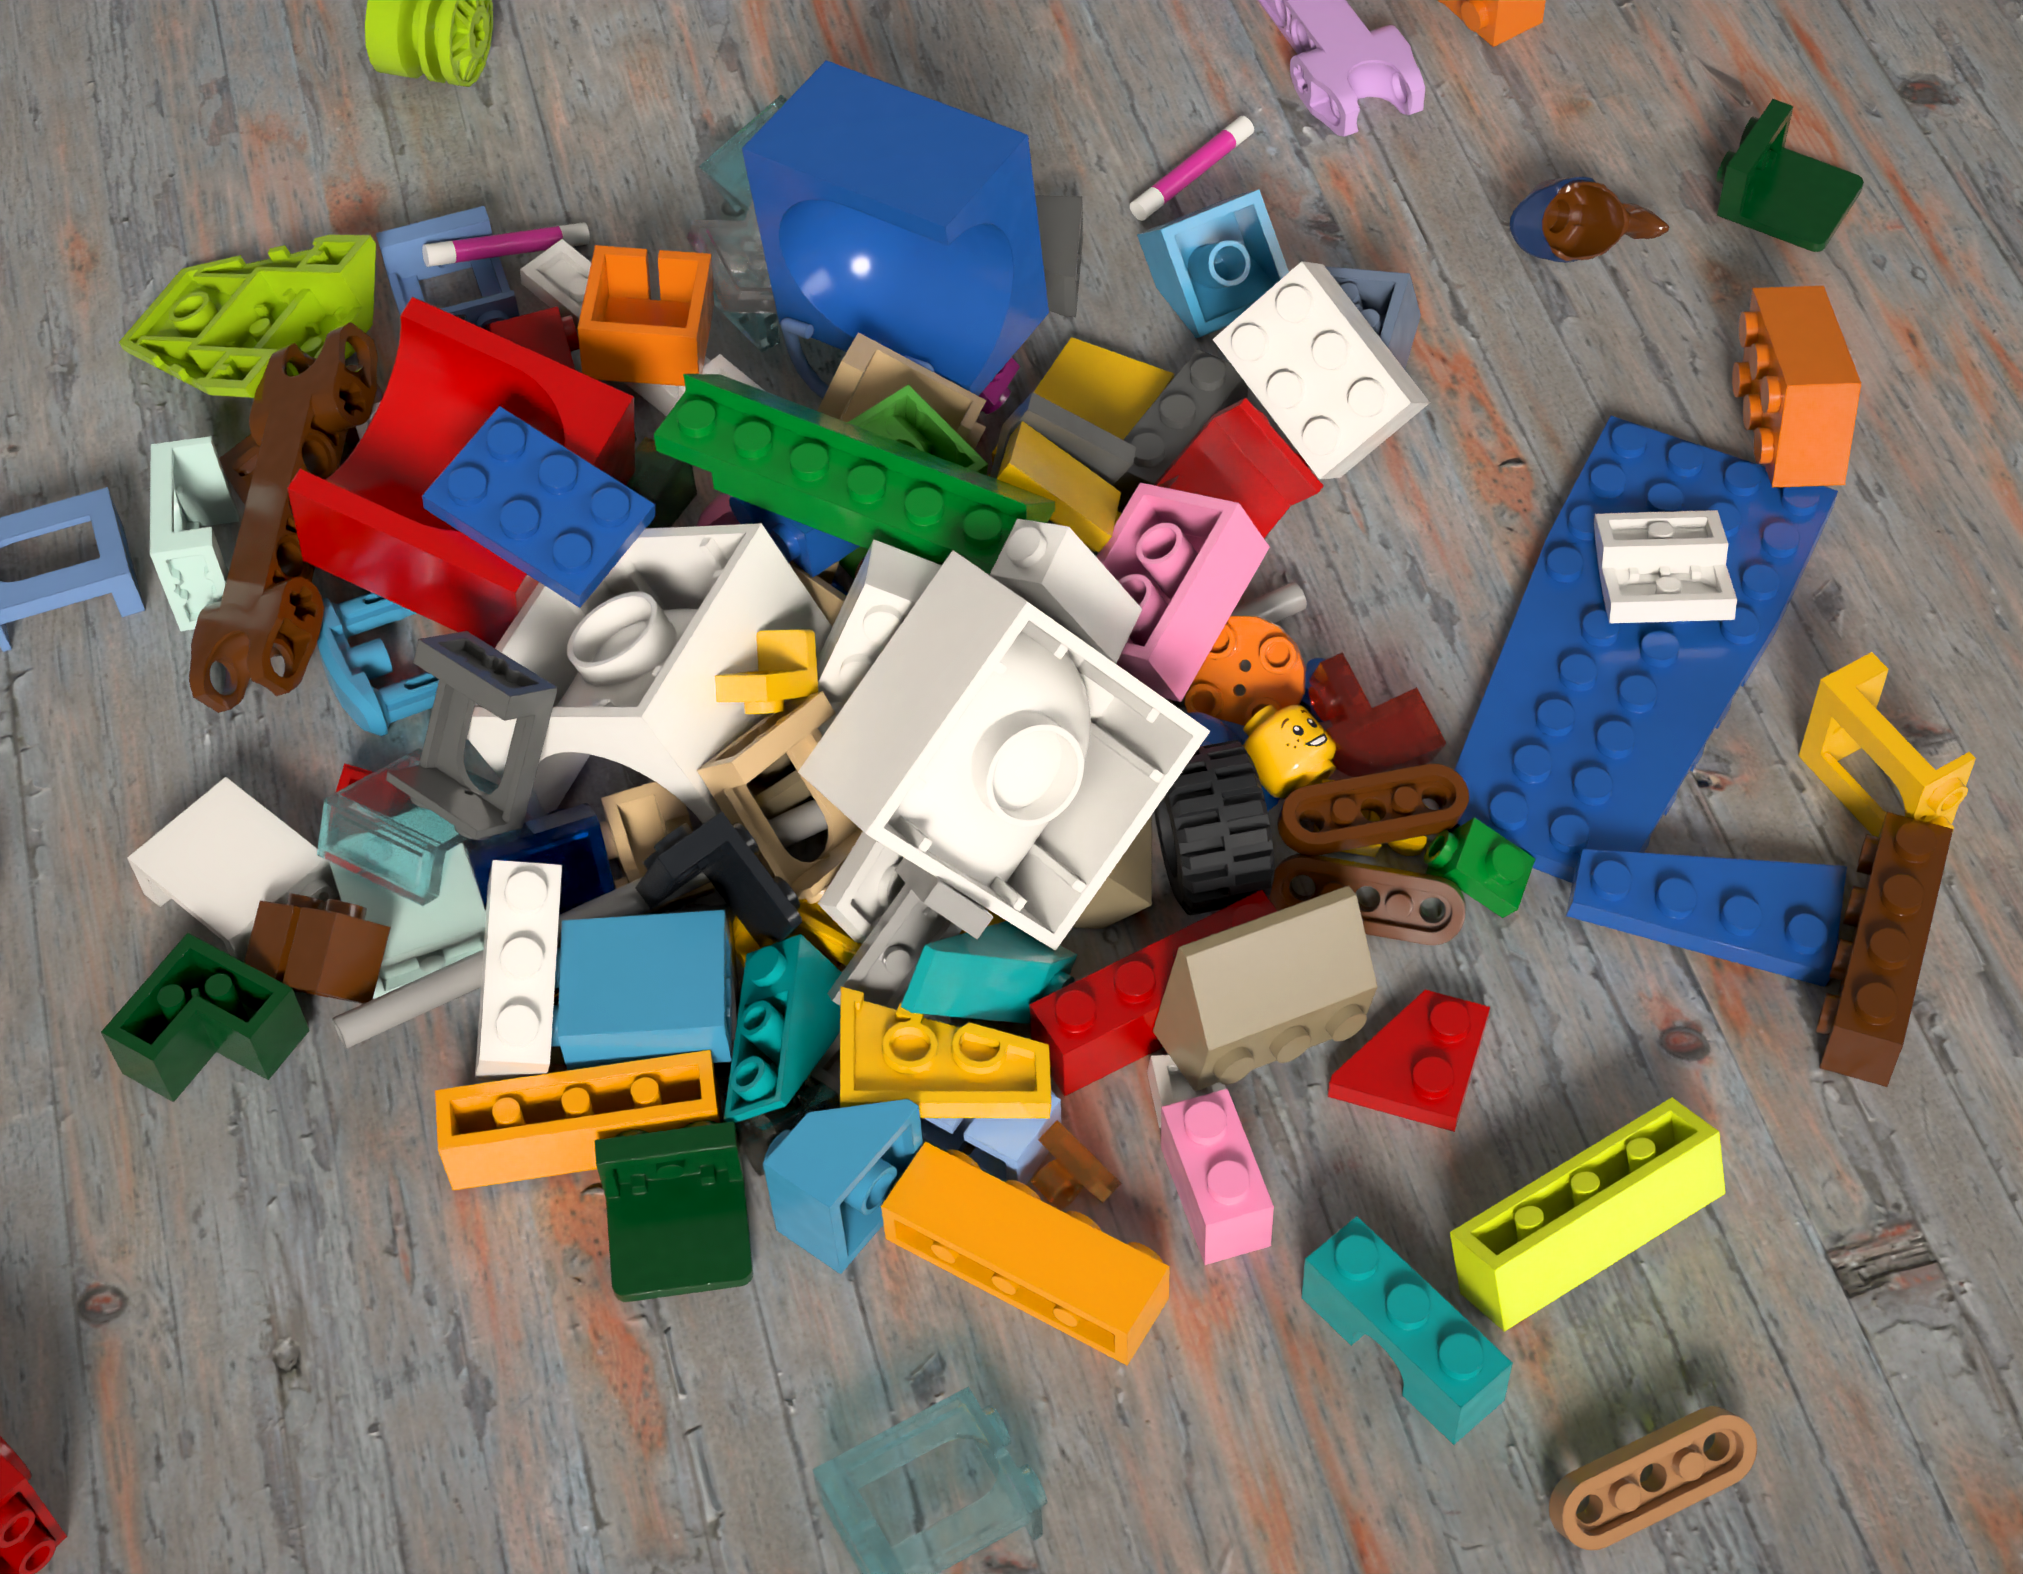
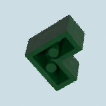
M187 932L105 1026L101 1034L122 1074L175 1102L216 1052L269 1080L310 1030L291 987Z

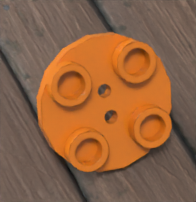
M1230 616L1184 696L1187 712H1202L1217 719L1245 726L1257 712L1268 705H1273L1277 711L1290 705H1299L1305 693L1306 667L1298 645L1279 625L1259 616ZM1243 660H1248L1251 663L1249 671H1244L1241 668ZM1238 684H1242L1246 689L1243 696L1238 695L1235 691Z

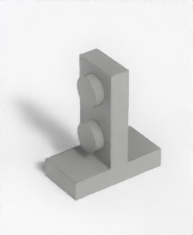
M903 858L895 871L903 879L905 885L827 994L833 1002L840 1005L842 986L863 992L864 1001L897 1010L899 1004L904 999L925 944L959 935L962 930L978 940L993 919V916L976 901L908 859Z

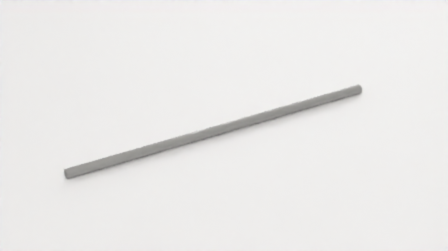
M1291 582L1236 607L1231 616H1259L1275 624L1305 610L1307 605L1306 598L1300 586L1295 582ZM815 799L767 820L784 848L828 828L825 817ZM702 872L655 907L708 884L710 880ZM642 878L560 914L557 948L561 947L562 920L638 916L651 910L635 889ZM483 950L333 1017L334 1028L345 1049L481 988Z

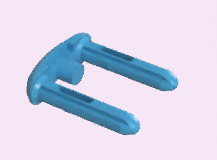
M372 592L338 604L331 602L327 597L322 599L324 616L317 642L321 662L329 685L342 708L361 729L378 736H385L388 734L387 729L390 723L433 708L439 683L438 678L425 672L377 689L371 686L369 680L393 672L381 638H377L351 648L347 642L351 636L402 620L417 613Z

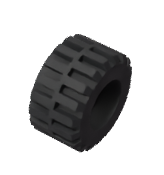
M1238 740L1200 746L1154 810L1159 843L1169 883L1177 902L1187 915L1222 910L1260 890L1269 899L1274 881V851L1268 811L1260 779L1250 755Z

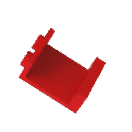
M1246 397L1213 414L1153 484L1159 487L1237 502L1242 506L1263 538L1268 535L1290 506L1318 494L1324 487L1311 472L1306 461L1288 446L1270 425L1267 417L1256 409Z

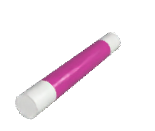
M1239 116L1130 203L1132 214L1138 220L1144 221L1252 135L1254 133L1252 122L1245 116Z
M583 222L424 244L422 253L425 265L431 267L545 251L561 239L572 247L588 245L590 235L587 224Z

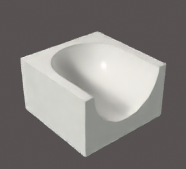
M762 523L645 529L581 608L540 582L538 583L495 647L501 653L558 687L527 812L532 818L551 819L590 755L618 762L654 780L681 800L702 823H706L722 812L697 770L770 713L745 714L744 702H717L715 676L758 670L756 635L759 631L811 629L815 633L817 660L832 629L831 624ZM475 703L467 739L497 776L502 779L517 719L504 721Z
M953 550L798 773L864 833L1056 951L1205 740L1210 730Z

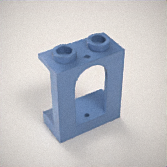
M485 206L376 233L399 316L412 297L425 302L418 281L471 267L482 298L441 308V310L452 315L466 314L468 322L483 329H486L485 325L520 316L515 293L513 290H510L499 257L427 267L423 259L422 247L424 244L493 235Z
M108 487L0 517V549L15 542L91 521L100 558L15 582L0 581V647L3 652L12 650L6 623L112 593L121 617L145 611L125 530Z

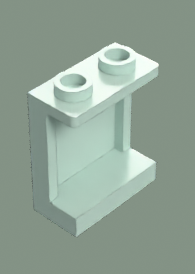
M433 811L418 812L407 819L370 831L356 832L345 839L324 845L341 901L366 907V921L391 927L373 996L374 999L484 949L486 910L460 834L455 831L454 825Z

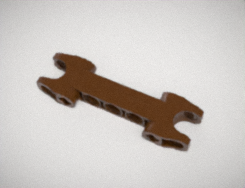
M351 322L340 325L327 334L317 359L303 352L296 343L289 344L275 351L271 355L264 375L256 389L249 417V427L251 435L260 447L231 565L222 600L208 604L201 609L191 642L189 683L193 698L218 713L231 710L242 701L250 678L251 681L266 687L275 696L290 693L302 682L309 660L317 645L324 616V605L321 594L312 583L315 566L302 559L287 488L299 469L324 480L331 476L339 468L348 429L364 424L372 413L377 391V350L374 340ZM346 341L353 346L357 353L358 367L355 372L345 367ZM288 362L297 369L299 375L290 377L287 375ZM274 656L283 657L285 672L282 677L274 671L270 658ZM215 661L225 666V685L222 694L215 690L210 680V668Z

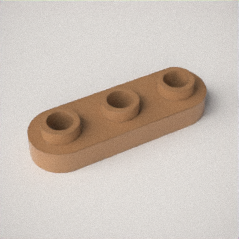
M1717 1406L1701 1408L1565 1475L1557 1483L1550 1497L1549 1515L1551 1522L1557 1532L1582 1549L1600 1550L1743 1479L1752 1468L1756 1458L1757 1440L1755 1433L1744 1419L1724 1408ZM1715 1433V1441L1712 1447L1704 1452L1705 1440L1709 1435ZM1652 1464L1653 1469L1650 1477L1640 1483L1643 1469ZM1589 1495V1503L1586 1509L1576 1514L1580 1502Z

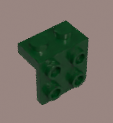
M1772 99L1760 118L1752 116L1748 121L1741 136L1737 152L1729 150L1721 162L1716 181L1723 184L1717 216L1806 250L1820 252L1826 248L1859 197L1864 181L1857 174L1784 148L1793 106Z
M696 1121L681 1129L651 1133L643 1130H629L619 1133L614 1138L594 1140L596 1166L606 1197L612 1289L618 1300L633 1302L741 1287L747 1285L752 1280L753 1263L743 1161L734 1121L725 1123Z

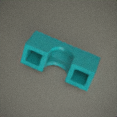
M1358 1216L1353 1218L1305 1258L1302 1299L1351 1346L1365 1334L1375 1340L1389 1354L1402 1375L1404 1383L1402 1396L1453 1445L1505 1401L1513 1362Z

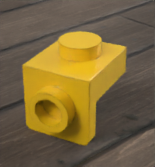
M811 629L759 631L756 635L758 670L715 676L717 702H744L745 714L783 712L785 699L806 697L818 692L815 633Z

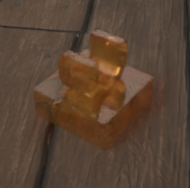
M1058 1120L1038 1139L1056 1159L1042 1167L1033 1177L1031 1183L1059 1210L1062 1211L1069 1206L1080 1194L1083 1186L1103 1203L1122 1184Z

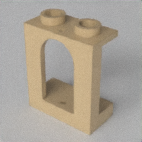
M823 691L811 694L810 696L787 700L784 702L783 712L767 715L697 770L731 824L735 822L740 823L752 835L760 852L757 858L771 877H781L793 889L798 900L806 898L810 904L821 900L863 831L801 776L821 809L828 825V841L823 853L812 862H801L793 858L783 847L746 787V784L785 753H787L797 772L800 770L823 737L818 727L836 714Z

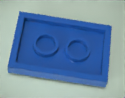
M500 406L422 495L424 509L579 608L582 607L655 518L654 503Z

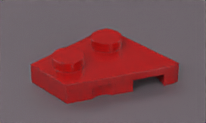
M1425 989L1332 1074L1329 1082L1328 1097L1455 1132L1488 1023L1490 1006Z

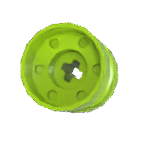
M492 0L367 1L365 45L369 61L377 72L415 79L425 74L429 81L440 83L447 81L448 84L470 87L478 80L485 67L491 47L493 32Z

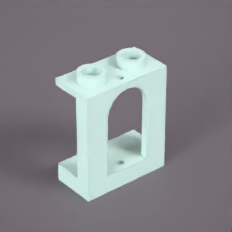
M211 436L151 444L150 556L180 631L195 629L201 609L208 604L222 600L228 576V569L212 527H201L239 522V513Z

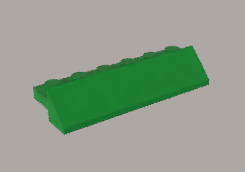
M683 374L686 391L654 433L656 451L711 472L713 488L717 491L868 550L874 539L939 565H943L954 550L988 575H990L1017 519L1047 523L1055 511V501L721 374Z

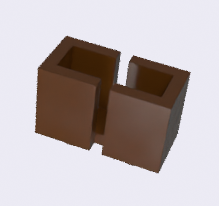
M289 893L287 904L267 901L259 902L244 963L291 987L295 992L364 1004L373 1000L391 927L366 921V907L328 899L326 902L308 896Z

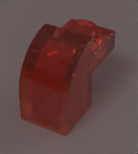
M1343 652L1320 662L1309 680L1312 685L1309 687V697L1317 715L1324 722L1330 720L1333 725L1326 730L1336 743V751L1332 763L1336 766L1337 770L1350 777L1423 765L1432 761L1446 745V741L1417 687L1372 708Z

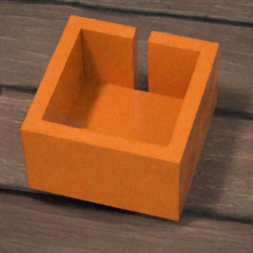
M595 245L577 328L582 373L596 380L685 386L683 374H702L714 309L712 254L659 250L658 271L661 300H651L647 249Z

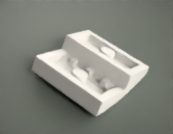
M1718 510L1595 514L1594 530L1597 559L1609 623L1735 620L1737 597L1726 566L1728 541Z

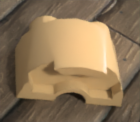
M655 781L602 797L601 802L606 821L594 824L605 861L617 858L623 878L613 880L615 889L645 875L648 870L643 862L656 851L654 846L665 836L684 823H687L692 829L686 805ZM710 882L640 915H646L712 894L715 887Z

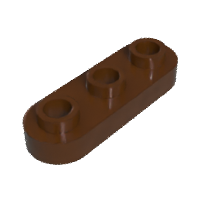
M1425 764L1304 786L1294 790L1286 798L1278 816V831L1280 837L1289 848L1297 853L1308 856H1318L1441 833L1444 830L1452 829L1459 822L1469 802V790L1464 779L1455 770L1441 764ZM1422 799L1434 800L1440 809H1429L1424 805ZM1361 811H1374L1380 820H1368ZM1310 821L1318 827L1319 831L1310 832L1304 829L1300 822Z
M1300 853L1285 858L1274 870V881L1269 898L1277 911L1346 886H1350L1355 894L1359 888L1370 886L1378 891L1380 902L1376 906L1366 907L1358 901L1365 934L1424 945H1440L1452 940L1464 924L1466 916L1464 895L1455 883L1444 877L1319 855L1308 856ZM1298 875L1309 876L1315 883V892L1308 896L1299 895L1292 887V879ZM1427 898L1440 899L1445 905L1446 912L1439 918H1429L1422 912L1421 903Z

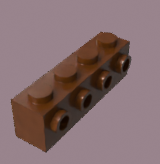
M1887 812L1879 837L1870 834L1865 835L1856 867V872L1867 875L1865 886L1861 888L1853 885L1843 919V924L1854 927L1851 941L1839 939L1829 975L1830 978L1841 980L1838 995L1826 993L1816 1027V1032L1827 1035L1820 1069L1888 1087L1905 1040L1952 837V828Z

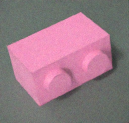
M1228 1088L1161 1107V1150L1204 1265L1270 1247L1274 1206Z

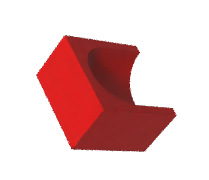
M412 297L400 315L401 331L399 346L387 388L360 442L347 460L325 480L299 469L287 488L302 559L313 566L456 632L468 631L495 648L539 582L424 509L422 495L499 406L627 486L635 472L634 396Z

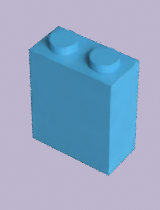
M725 910L562 920L561 947L557 948L555 988H559V1005H553L551 1047H561L568 1071L711 1050L713 1063L732 1062V944Z

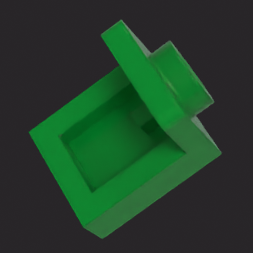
M1474 817L1453 831L1444 830L1434 838L1425 853L1424 862L1428 864L1425 874L1444 877L1452 881L1461 891L1501 918H1504L1518 910L1535 858Z

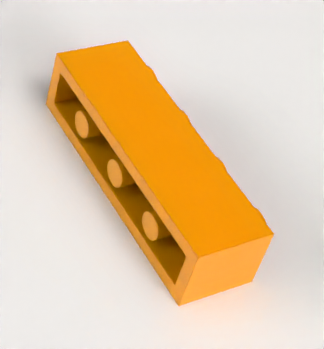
M711 1050L435 1090L438 1152L453 1191L595 1170L597 1166L594 1140L614 1138L624 1131L643 1130L651 1133L681 1129L696 1121L723 1123L720 1092Z
M925 1141L881 1205L886 1240L1126 1366L1130 1363L1169 1300L1170 1266L1163 1263L1160 1256L1152 1249L1137 1242H1129L1128 1244L1121 1242L1102 1232L1100 1227L1088 1216L1077 1211H1067L1065 1213L1041 1201L1037 1193L1027 1185L1016 1180L1004 1182L982 1171L971 1157L958 1150L950 1149L945 1152Z

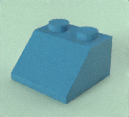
M1260 189L1231 196L1137 235L1157 290L1195 338L1202 337L1231 324L1289 273Z
M909 1099L808 1112L792 1131L787 1129L777 1135L770 1144L763 1162L776 1231L839 1274H842L884 1225L881 1205L923 1146L919 1106Z

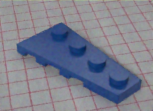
M1582 849L1575 865L1566 916L1825 987L1830 980L1829 975L1837 949L1847 866Z

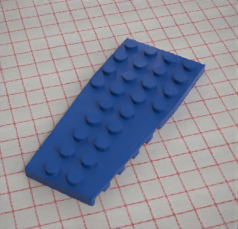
M1610 416L1545 540L1454 769L1466 782L1469 790V802L1459 822L1448 831H1453L1475 817L1534 857V869L1570 883L1573 881L1575 865L1582 849L1644 853L1649 845L1651 834L1662 816L1667 815L1675 802L1678 789L1688 772H1693L1702 757L1705 744L1715 728L1718 729L1729 712L1732 699L1739 687H1744L1775 635L1834 508L1838 491L1825 486L1772 488L1765 466ZM1718 510L1728 541L1726 566L1737 597L1735 620L1609 623L1597 559L1594 530L1595 514Z

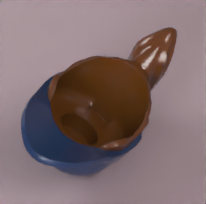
M1563 177L1539 183L1519 203L1510 217L1511 234L1523 251L1540 259L1564 263L1589 260L1609 251L1624 234L1633 239H1653L1669 231V225L1655 213L1637 204L1621 203L1618 197L1604 184L1597 183L1593 178Z

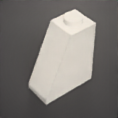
M1017 519L990 573L991 577L1025 599L1115 664L1142 611L1138 603L1068 526Z

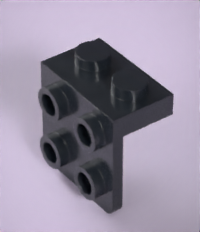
M723 812L717 814L695 831H692L689 825L684 823L660 840L654 846L656 851L643 862L648 871L635 887L650 909H652L704 872L760 948L786 940L802 923L801 916L798 913L800 902L793 889L781 877H771L757 858L760 852L752 835L740 823L735 822L731 824Z

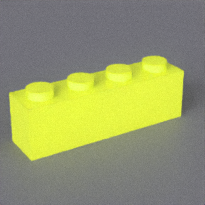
M1671 1097L1452 1230L1450 1237L1460 1294L1505 1332L1726 1194L1719 1131Z

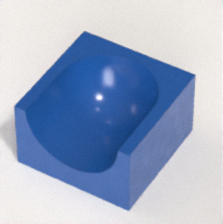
M826 60L742 147L780 325L784 318H792L810 324L814 328L811 338L845 352L848 351L859 332L902 356L906 355L931 364L934 373L979 396L1049 314L1027 134Z

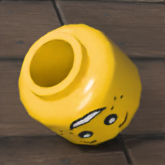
M1268 705L1257 712L1243 728V731L1249 736L1243 747L1255 765L1261 785L1273 797L1284 799L1300 787L1320 784L1322 779H1329L1336 769V766L1332 763L1336 751V743L1302 706L1290 705L1277 711L1273 705Z

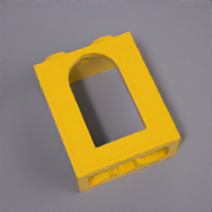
M1873 652L1820 679L1800 749V759L1874 836L1879 837L1886 812L1838 762L1861 748L1897 786L1903 799L1906 817L1952 828L1954 831L1952 823L1959 804L1967 795L1968 788L1966 784L1976 758L1970 752H1967L1937 770L1925 760L1876 709L1889 669Z

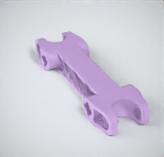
M1258 0L1297 53V55L1291 58L1290 74L1299 98L1309 112L1328 126L1336 135L1345 137L1358 132L1357 117L1360 108L1357 100L1360 98H1382L1392 103L1402 114L1411 115L1423 111L1425 85L1421 72L1414 60L1411 46L1394 25H1387L1369 31L1346 0Z

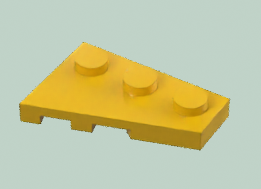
M841 986L840 1108L909 1099L919 1106L920 1118H1050L1051 1080L1048 1044L970 1022L959 1028L924 1018V1014L911 1013L900 1007L902 1003L895 1010L864 1001L863 992Z

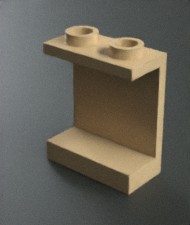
M859 332L842 359L817 410L831 417L849 422L909 384L974 450L986 428L976 422L986 402L985 399Z

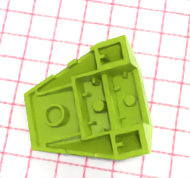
M326 235L314 238V247L300 252L290 253L287 247L282 245L270 248L268 251L270 258L246 264L241 255L182 268L118 343L125 352L208 395L254 398L269 359L275 351L289 344L296 343L303 352L317 359L327 334L336 327L351 322L365 333L372 327L376 243L371 235ZM347 341L345 360L356 352ZM288 362L287 375L289 377L299 375L297 369Z

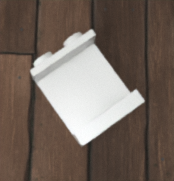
M227 777L223 778L127 857L143 893L159 907L173 899L223 940L229 955L242 962L245 960L260 901L287 904L289 893L308 896L326 902L328 899L334 900L339 896L328 857Z

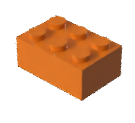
M1823 285L1752 288L1750 309L1740 314L1739 340L1741 347H1744L1743 362L1734 363L1732 387L1734 396L1742 397L1744 427L1746 430H1753L1756 463L1765 465L1772 488L1845 485L1861 380L1825 287Z

